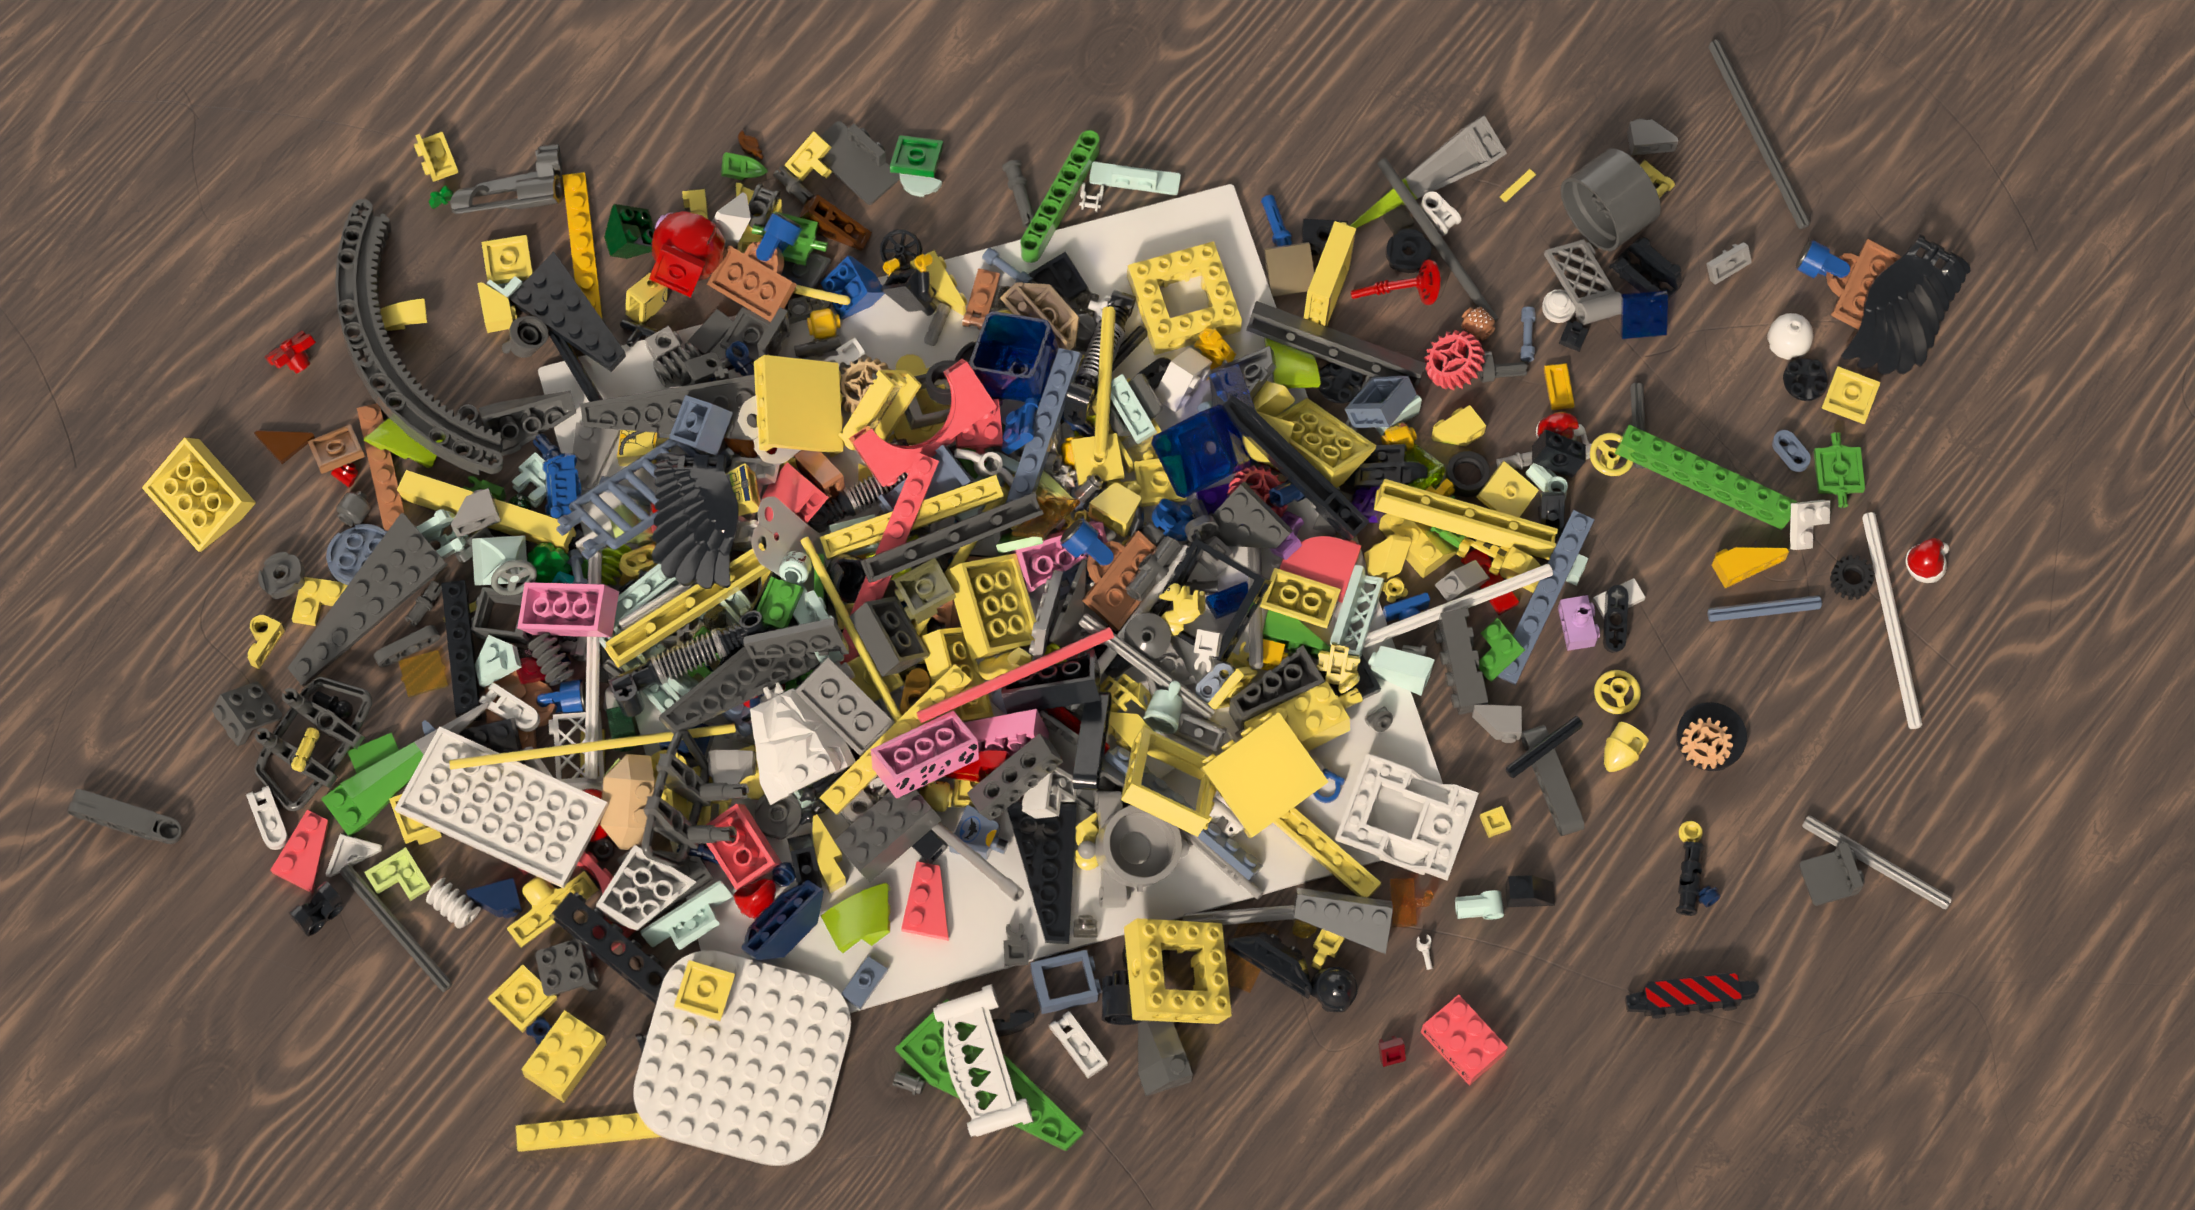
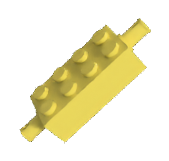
M1326 681L1244 722V730L1251 725L1255 729L1262 724L1260 719L1269 712L1273 715L1279 712L1308 752L1350 731V717L1345 709L1362 702L1363 699L1360 692L1357 693V688L1338 697Z

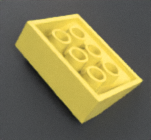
M1308 398L1276 416V418L1294 423L1289 444L1313 467L1319 470L1335 488L1342 485L1376 449L1375 444Z
M184 437L142 487L198 552L203 551L241 521L256 504L252 497L202 441L194 438Z
M1016 553L960 563L945 571L948 582L957 596L954 602L972 661L1014 651L1018 647H1029L1031 641H1035L1033 639L1034 636H1032V629L1036 619Z

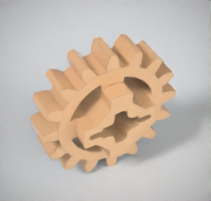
M1699 718L1697 725L1691 722L1689 729L1684 730L1683 735L1685 737H1682L1680 743L1685 746H1683L1681 751L1682 753L1688 752L1687 761L1695 760L1693 766L1696 767L1698 763H1701L1702 768L1706 769L1707 764H1710L1712 769H1714L1717 762L1722 765L1725 761L1724 758H1729L1731 753L1729 750L1732 749L1733 744L1728 741L1731 740L1732 735L1725 734L1727 727L1720 728V721L1712 724L1711 718H1708L1707 722L1703 723V720ZM1695 733H1698L1697 739H1694V741H1692V736ZM1722 745L1721 751L1716 755V748Z

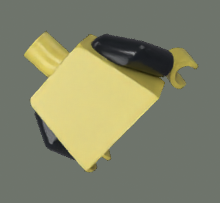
M1131 482L1127 488L1119 483H1113L1109 487L1096 490L1083 505L1084 510L1075 513L1074 520L1076 521L1084 516V519L1090 522V518L1095 521L1102 522L1104 526L1124 538L1128 535L1129 538L1122 542L1124 546L1134 532H1141L1144 524V508L1141 506L1142 498L1139 496L1142 489L1137 483Z

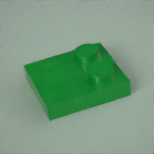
M899 135L890 164V172L934 178L943 150V141Z

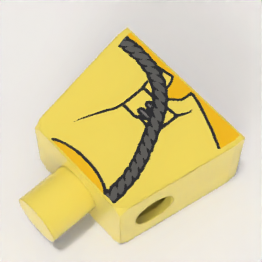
M621 430L617 454L619 466H628L670 438H660V433ZM657 458L654 459L653 461H651V463H652V464L656 463V462H657Z

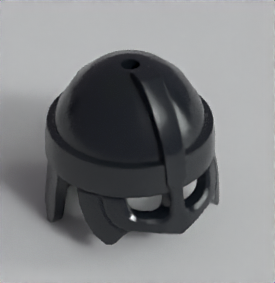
M842 554L833 558L826 569L841 600L850 604L855 603L859 594L857 588L863 584L866 577L860 562L862 559L852 554Z
M1342 967L1323 968L1311 980V996L1318 999L1326 1012H1345L1357 996L1358 987L1355 977L1351 972Z

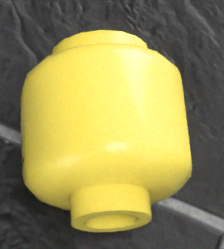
M935 780L936 783L920 787L919 793L934 811L944 812L947 807L952 806L954 789L950 788L948 782Z

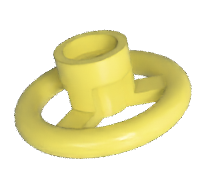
M1615 433L1602 434L1591 444V462L1599 472L1605 475H1622L1634 463L1627 459L1623 467L1613 469L1617 465L1620 456L1615 454L1616 448H1610L1603 441L1615 440L1619 442L1622 437L1621 435ZM1597 448L1603 451L1600 456V462L1596 454ZM1608 454L1613 455L1614 458H1610Z
M1611 670L1599 677L1594 687V695L1597 703L1605 711L1613 714H1624L1637 706L1641 690L1639 683L1631 674L1622 670ZM1621 677L1614 679L1610 685L1603 684L1609 678ZM1632 685L1634 696L1632 701L1625 706L1623 698ZM1619 688L1622 692L1617 693L1614 689ZM1601 691L1611 694L1616 699L1617 707L1606 703Z

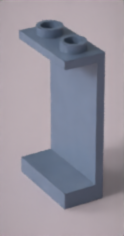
M941 445L936 449L937 454L932 457L939 461V465L924 500L974 483L970 475L945 445ZM906 479L886 495L881 494L878 496L881 501L879 506L886 514L894 510Z

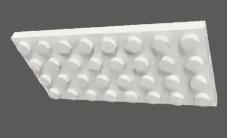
M439 727L398 801L395 811L559 887L565 888L604 815L608 803L517 761L450 770L449 760L500 753Z

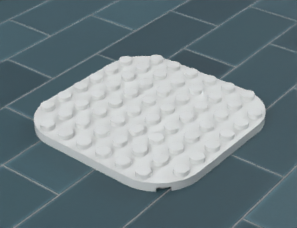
M708 950L695 952L683 957L671 967L663 980L635 1078L634 1102L639 1116L651 1131L672 1141L769 1166H784L795 1163L812 1152L819 1143L825 1128L851 1028L850 1012L845 999L834 986L823 979L727 953ZM688 960L735 974L721 1022L674 1008Z

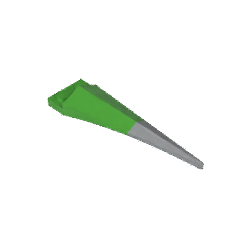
M489 702L479 705L445 724L442 728L459 734L489 706ZM437 730L345 780L337 788L321 798L348 836H353L367 826L390 802L389 799L395 797L409 783Z

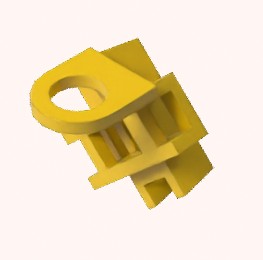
M1205 328L1198 335L1199 339L1193 346L1199 348L1203 352L1201 355L1212 361L1210 365L1211 370L1220 367L1224 360L1228 363L1234 360L1236 353L1217 330Z

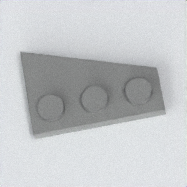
M576 422L573 453L577 457L575 469L579 471L578 477L581 482V490L589 491L595 487L609 453L611 454L618 435L620 436L621 430L584 427L583 423Z
M1145 632L1143 634V639L1145 641H1150L1151 634ZM1171 642L1163 655L1150 660L1183 686L1197 682L1186 668L1182 658L1178 656L1172 647ZM1146 675L1151 695L1157 690H1166Z

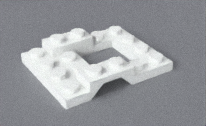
M1367 753L1335 840L1380 856L1379 859L1421 875L1427 873L1448 880L1479 793L1458 785L1439 784L1423 778L1413 769ZM1381 785L1402 792V796L1424 804L1411 840L1366 824Z

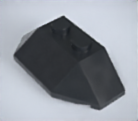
M1265 932L1229 940L1228 951L1305 998H1310L1312 985L1305 957L1302 956V952L1293 946L1288 947L1281 943L1282 940L1271 933L1268 935Z

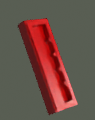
M1476 549L1467 554L1465 558H1461L1464 565L1476 560L1490 578L1480 586V589L1504 581L1500 573L1494 575L1489 572L1492 562L1487 554ZM1512 591L1488 600L1499 616L1519 604Z

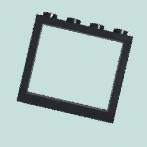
M1195 539L1190 547H1187L1185 552L1187 555L1183 562H1179L1174 570L1175 576L1171 582L1166 584L1163 593L1173 583L1179 584L1181 588L1185 586L1204 551L1254 580L1222 637L1219 656H1212L1218 661L1226 662L1272 581L1204 541ZM1161 599L1160 602L1154 605L1153 614L1161 617L1166 611L1172 609L1173 601ZM1183 630L1176 635L1195 646L1196 637Z

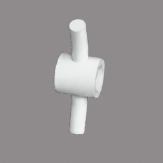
M956 448L955 458L973 461L974 470L979 476L988 477L997 474L1011 488L1014 477L1002 467V459L997 453L988 452L979 455L974 451ZM987 458L992 463L991 471H988L984 466V460Z

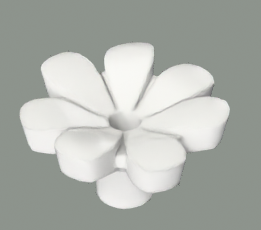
M1106 295L1099 303L1090 300L1088 309L1096 311L1097 323L1102 320V309L1109 304L1111 296Z

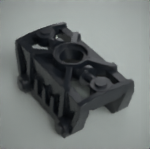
M1645 237L1634 241L1609 265L1610 269L1615 270L1621 279L1624 278L1644 295L1647 301H1651L1657 309L1662 307L1682 285L1680 273L1682 270L1680 266L1675 263L1671 264L1650 246V241ZM1629 252H1632L1637 258H1639L1640 265H1638L1637 263L1632 264L1630 262L1631 258L1628 255ZM1641 273L1649 274L1651 280L1648 281L1641 275ZM1659 282H1667L1674 289L1672 291L1667 288L1662 289L1659 287Z

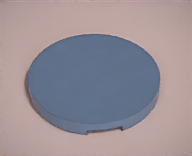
M357 524L355 527L347 529L342 533H337L329 543L326 553L328 567L332 575L341 583L349 585L387 531L371 524Z

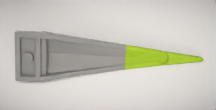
M1484 115L1458 131L1402 181L1416 200L1428 192L1435 191L1491 165L1506 155L1507 152ZM1393 188L1350 226L1357 228L1405 204Z

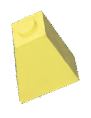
M1266 381L1248 406L1257 412L1276 417L1291 406L1295 399L1285 386ZM1231 421L1226 423L1227 429L1231 434L1243 436Z

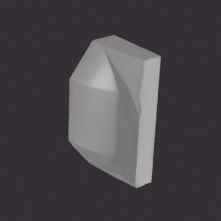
M708 751V775L712 777L713 783L740 784L746 777L755 776V751Z

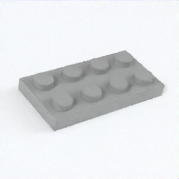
M1054 570L1052 578H1047L1044 592L1047 593L1042 594L1040 603L1042 608H1038L1036 616L1038 623L1034 622L1032 636L1035 641H1031L1029 654L1033 655L1032 661L1043 657L1058 609L1063 576L1062 571Z
M828 657L794 690L860 756L895 724Z

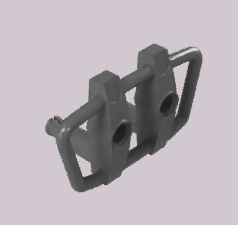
M325 677L315 678L300 694L293 688L284 690L287 694L282 693V699L291 708L273 734L266 728L258 729L257 731L260 734L255 733L256 741L264 746L255 765V774L265 786H269L271 793L285 809L298 811L309 802L323 785L331 789L338 778L334 771L350 747L358 749L363 739H365L358 732L372 706V697L367 690ZM320 686L362 698L363 703L350 727L332 711L326 710L308 700L309 696ZM299 713L325 734L342 741V744L326 767L310 756L309 760L306 761L304 771L298 773L314 781L297 801L292 802L265 772L264 768L271 753H274L292 768L291 763L294 757L297 756L298 748L281 738ZM333 718V724L325 728L326 721Z
M685 729L675 732L666 754L660 753L658 765H656L658 776L652 796H647V803L645 808H643L647 819L642 839V851L646 858L678 869L683 865L690 849H697L699 847L698 843L733 842L736 840L735 837H730L737 836L734 826L715 827V825H697L702 806H710L711 801L734 798L746 799L748 797L747 794H749V788L745 783H709L708 761L693 737ZM682 739L701 768L700 777L692 768L675 757ZM665 785L668 789L673 790L684 799L693 803L689 820L683 816L681 811L676 810L661 798ZM654 830L681 846L676 858L652 850L651 843Z

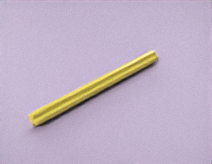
M1111 306L1102 309L1094 454L1097 457H1105L1108 450L1116 314L1114 307Z

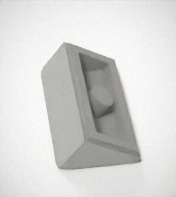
M1183 711L1180 715L1178 729L1173 735L1217 752L1227 728L1190 712Z

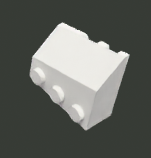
M634 845L597 902L596 908L605 915V918L613 923L639 930L692 887L696 881L671 866H666L646 858L642 849Z

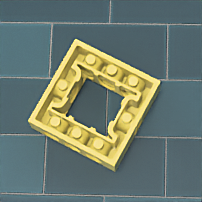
M1214 241L1127 266V279L1133 296H1136L1135 302L1143 325L1148 331L1147 336L1154 355L1194 345L1199 339L1198 335L1205 328L1217 330L1222 337L1241 331L1242 319ZM1201 276V288L1206 292L1209 308L1170 318L1159 287L1163 286L1166 288L1169 284L1183 280L1187 282L1190 281V278Z
M1136 918L1124 926L1133 1020L1219 1024L1232 1016L1222 923ZM1162 950H1177V953L1184 951L1198 952L1191 959V967L1194 968L1195 978L1194 991L1165 989Z

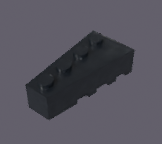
M1095 649L1086 651L1087 655L1076 658L1074 655L1067 658V662L1051 665L1002 687L1001 695L1007 714L1100 701V668Z

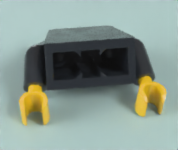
M921 254L915 258L914 263L920 269V272L917 269L897 271L900 269V263L897 258L885 262L883 270L889 274V277H887V281L881 291L908 312L923 311L927 316L932 315L937 309V306L932 302L936 295V290L930 284L929 272L926 269L933 262L932 256L930 254L925 256Z

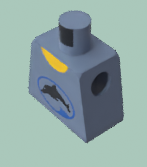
M966 806L954 832L955 835L985 860L988 859L991 850L1005 854L1009 845L1008 840L998 837L1000 825L996 821H990L973 807ZM949 845L950 852L959 854L955 849H953Z

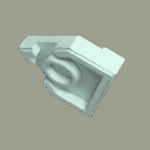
M488 635L475 663L478 682L482 687H486L492 682L521 668L516 646Z

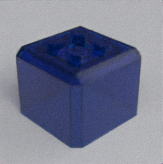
M992 311L985 317L969 365L990 396L1025 402L1028 398H1035L1040 402L1059 347L1048 320ZM1020 367L1025 368L1022 374L1014 373Z
M1220 404L1201 411L1153 436L1151 444L1176 495L1186 498L1250 467L1252 458L1243 445L1238 429L1233 425ZM1208 441H1212L1215 444V453H1210L1207 450L1206 445Z

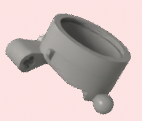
M1097 791L1095 793V811L1099 821V833L1096 836L1095 844L1086 840L1078 846V853L1082 858L1091 859L1096 856L1097 863L1101 867V886L1099 889V904L1101 908L1126 907V886L1136 887L1138 892H1143V887L1152 885L1167 877L1177 866L1180 857L1186 856L1190 848L1188 842L1181 838L1178 827L1133 805L1123 808L1121 791ZM1128 833H1139L1149 842V856L1141 864L1127 862L1120 853V842Z

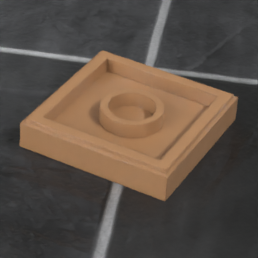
M351 424L308 441L321 474L365 457Z

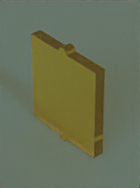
M438 650L398 661L402 673L401 681L405 684L408 697L448 686L444 672L446 667L442 665Z

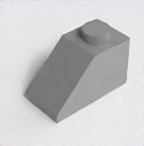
M1636 119L1629 123L1627 134L1631 155L1674 152L1676 150L1678 137L1655 121Z
M489 489L476 490L471 495L466 496L451 523L457 537L501 522L494 498Z
M1474 560L1453 570L1436 583L1435 586L1447 602L1474 592L1490 578L1478 562Z
M1474 705L1472 717L1494 739L1502 740L1504 743H1513L1520 739L1522 733L1521 706Z

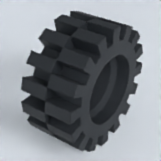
M1848 555L1847 559L1844 556L1840 561L1836 562L1831 572L1830 581H1832L1831 587L1836 588L1834 592L1836 594L1842 593L1841 598L1844 599L1845 596H1849L1848 600H1853L1854 597L1857 600L1861 596L1864 597L1870 590L1874 582L1873 576L1875 573L1874 570L1871 571V564L1866 565L1867 560L1865 558L1861 561L1858 555L1855 558H1852V555ZM1848 570L1857 572L1861 577L1860 583L1856 585L1847 583L1844 579V573Z

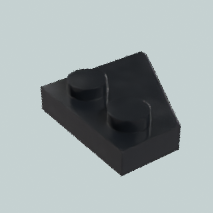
M1066 251L1028 273L1036 283L1050 284L1062 298L1069 302L1089 291L1088 286Z

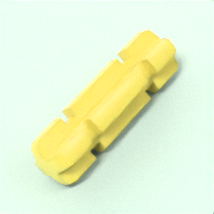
M309 727L306 730L305 738L302 739L296 752L297 756L294 757L291 763L293 770L298 772L304 771L306 761L309 760L315 747L314 743L317 742L320 736L317 729Z

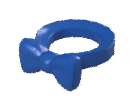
M1325 768L1323 774L1326 779L1330 778L1335 781V793L1330 797H1323L1316 791L1313 795L1322 803H1331L1339 797L1341 785H1344L1345 779Z

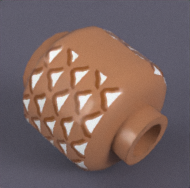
M1482 307L1469 308L1462 315L1464 319L1461 324L1462 329L1468 334L1474 335L1477 340L1481 339L1484 341L1495 330L1494 318Z

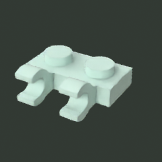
M536 452L519 466L521 474L512 481L514 484L513 489L518 493H521L530 481L538 487L528 496L531 499L529 503L535 508L547 496L546 476L542 470V463L545 460Z

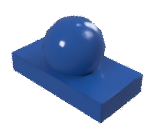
M1425 592L1384 606L1383 614L1386 622L1397 618L1401 621L1421 613V610L1429 607V595Z

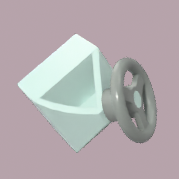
M525 536L472 539L475 585H491L499 594L516 595L524 590V584L516 587V583L535 582L537 571L530 562H527ZM499 584H508V586L503 588Z

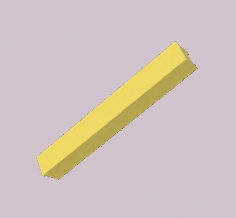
M408 470L405 471L397 488V491L405 501L436 511L444 509L445 511L455 513V515L466 496L473 493L472 491ZM494 499L501 522L490 525L488 528L512 536H525V540L537 544L550 542L554 545L555 549L560 547L565 553H568V546L572 537L576 535L574 527L562 536L556 530L560 526L557 522L558 519Z
M1387 479L1383 480L1379 490L1376 491L1374 510L1505 548L1511 549L1513 546L1529 555L1550 560V556L1556 547L1555 536L1558 531L1557 528Z
M760 543L758 546L760 550L764 551V546ZM752 548L730 562V587L723 588L714 584L711 589H704L698 584L694 585L608 640L605 650L619 668L771 570L759 563Z

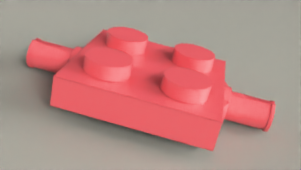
M992 399L997 407L993 410L994 413L984 420L979 419L974 423L975 426L966 433L961 432L955 436L957 449L969 448L976 450V453L981 455L989 447L1002 446L1003 435L999 399Z

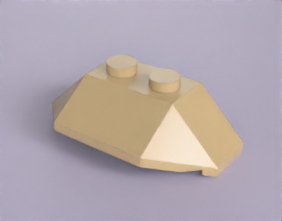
M1016 282L1000 297L1054 360L1059 348L1071 351L1075 348L1080 317L1050 284Z
M626 754L603 777L602 800L608 803V807L600 820V826L614 841L616 846L622 850H631L634 845L642 847L647 819L643 808L646 806L647 796H652L654 790V775L650 755Z

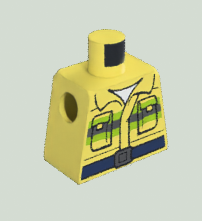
M745 463L726 473L738 502L739 516L758 512L760 505L756 474Z

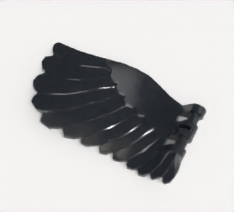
M1919 233L1906 254L1881 272L1870 284L1864 301L1861 326L1841 357L1844 360L1859 357L1857 367L1861 369H1870L1877 363V371L1881 375H1888L1895 370L1904 375L1912 370L1914 364L1921 367L1927 360V350L1934 346V335H1937L1940 329L1939 321L1942 322L1944 320V311H1948L1949 302L1954 300L1955 293H1959L1961 283L1965 282L1966 274L1970 273V265L1962 257L1953 252L1948 253L1944 250V247L1934 241H1927L1925 236ZM1920 247L1925 249L1921 258L1915 255ZM1939 258L1944 260L1940 269L1934 266Z
M674 453L658 454L656 458L659 461L655 464L656 469L653 473L657 477L654 484L659 487L655 492V497L659 499L655 503V509L659 512L654 518V525L657 528L653 533L652 541L657 545L652 551L653 562L661 564V571L665 578L672 579L675 577L677 582L683 586L692 585L696 581L704 589H711L714 584L723 588L730 587V559L738 528L739 507L733 488L724 472L726 468V455L718 454V457H710V455L687 457V455Z

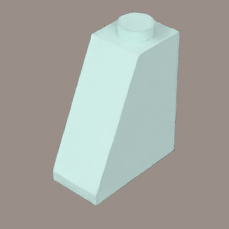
M1380 646L1378 653H1372L1368 664L1371 665V671L1374 676L1421 696L1431 676L1434 659Z

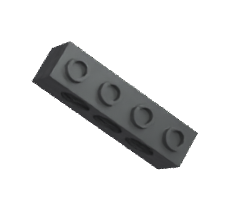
M1039 733L968 791L967 794L977 811L992 821L1000 816L1012 803L1017 802L1028 790L1035 787L1045 776L1055 771L1063 760L1051 741Z

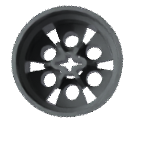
M1607 149L1565 179L1561 184L1562 202L1571 221L1589 242L1605 251L1615 250L1655 221L1660 215V200L1651 179L1631 156L1619 149Z

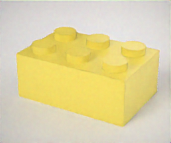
M564 1010L522 1068L524 1077L564 1103L606 1046L605 1038Z

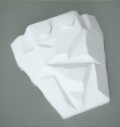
M794 689L788 690L750 709L760 785L770 805L791 796L793 792L832 773L836 774L856 762L846 741Z

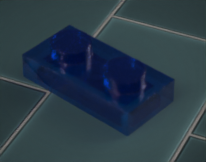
M1245 581L1206 596L1205 603L1215 619L1238 611L1248 593V583Z

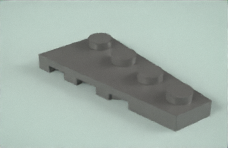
M834 618L744 637V646L751 659L783 657V654L788 653L795 655V657L805 656V653L819 652V656L829 655L831 651H840L841 655L849 654V646Z

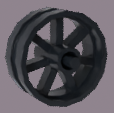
M897 229L889 232L883 238L880 244V254L884 262L889 261L886 253H896L894 258L897 259L901 256L904 267H900L897 271H904L910 269L906 256L910 255L916 258L923 253V247L916 235L907 230ZM902 234L900 244L894 240L893 236ZM906 234L914 239V241L905 245ZM889 240L895 245L894 249H886ZM917 245V254L909 252V248Z

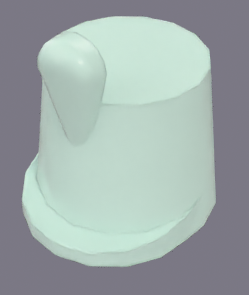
M1172 681L1169 684V690H1157L1154 692L1143 716V720L1153 731L1164 734H1173L1177 731L1183 704L1182 698L1177 695L1181 689L1178 681Z

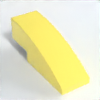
M815 815L813 816L812 828L813 845L819 872L828 892L831 894L846 885V878L837 863L842 861V853L819 816Z

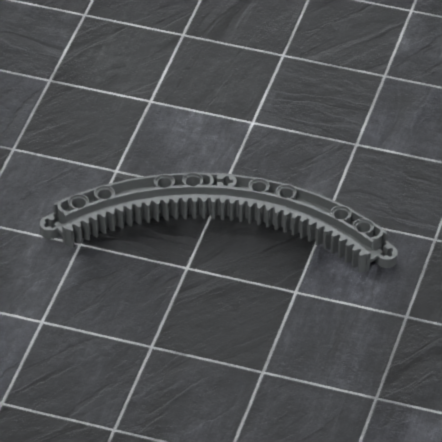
M366 199L355 201L342 231L337 254L335 286L337 309L344 341L357 374L385 414L410 438L430 452L459 468L480 475V471L489 474L499 473L504 465L503 457L500 454L503 451L501 433L498 432L493 436L492 429L485 433L484 426L477 429L475 422L469 425V419L466 418L462 421L460 414L454 416V410L447 411L446 405L441 406L439 400L434 401V396L432 394L428 396L427 390H422V385L416 383V378H411V372L406 370L405 364L402 365L401 358H398L397 352L394 351L382 321L378 295V277L380 276L379 269H381L380 262H382L381 255L384 254L383 247H386L385 240L389 239L388 233L392 231L390 219L382 213L380 217L373 216V207L370 201ZM363 208H366L367 211H363L362 217H360L359 210L362 211ZM437 440H444L443 442H440V443H437V442H436ZM462 452H467L465 455H459ZM493 459L497 460V463L489 465V462H492Z

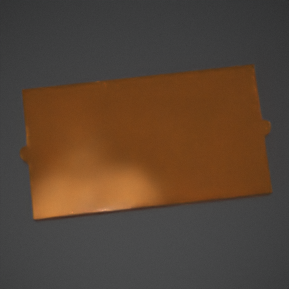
M1066 497L1048 498L1039 506L1043 511V515L1021 523L1012 531L1013 536H1024L1026 538L1045 537L1081 503L1080 499Z
M1264 922L1240 923L1233 938L1261 932L1278 936L1279 931L1265 925ZM1227 949L1225 957L1228 984L1232 988L1235 986L1251 993L1261 969Z

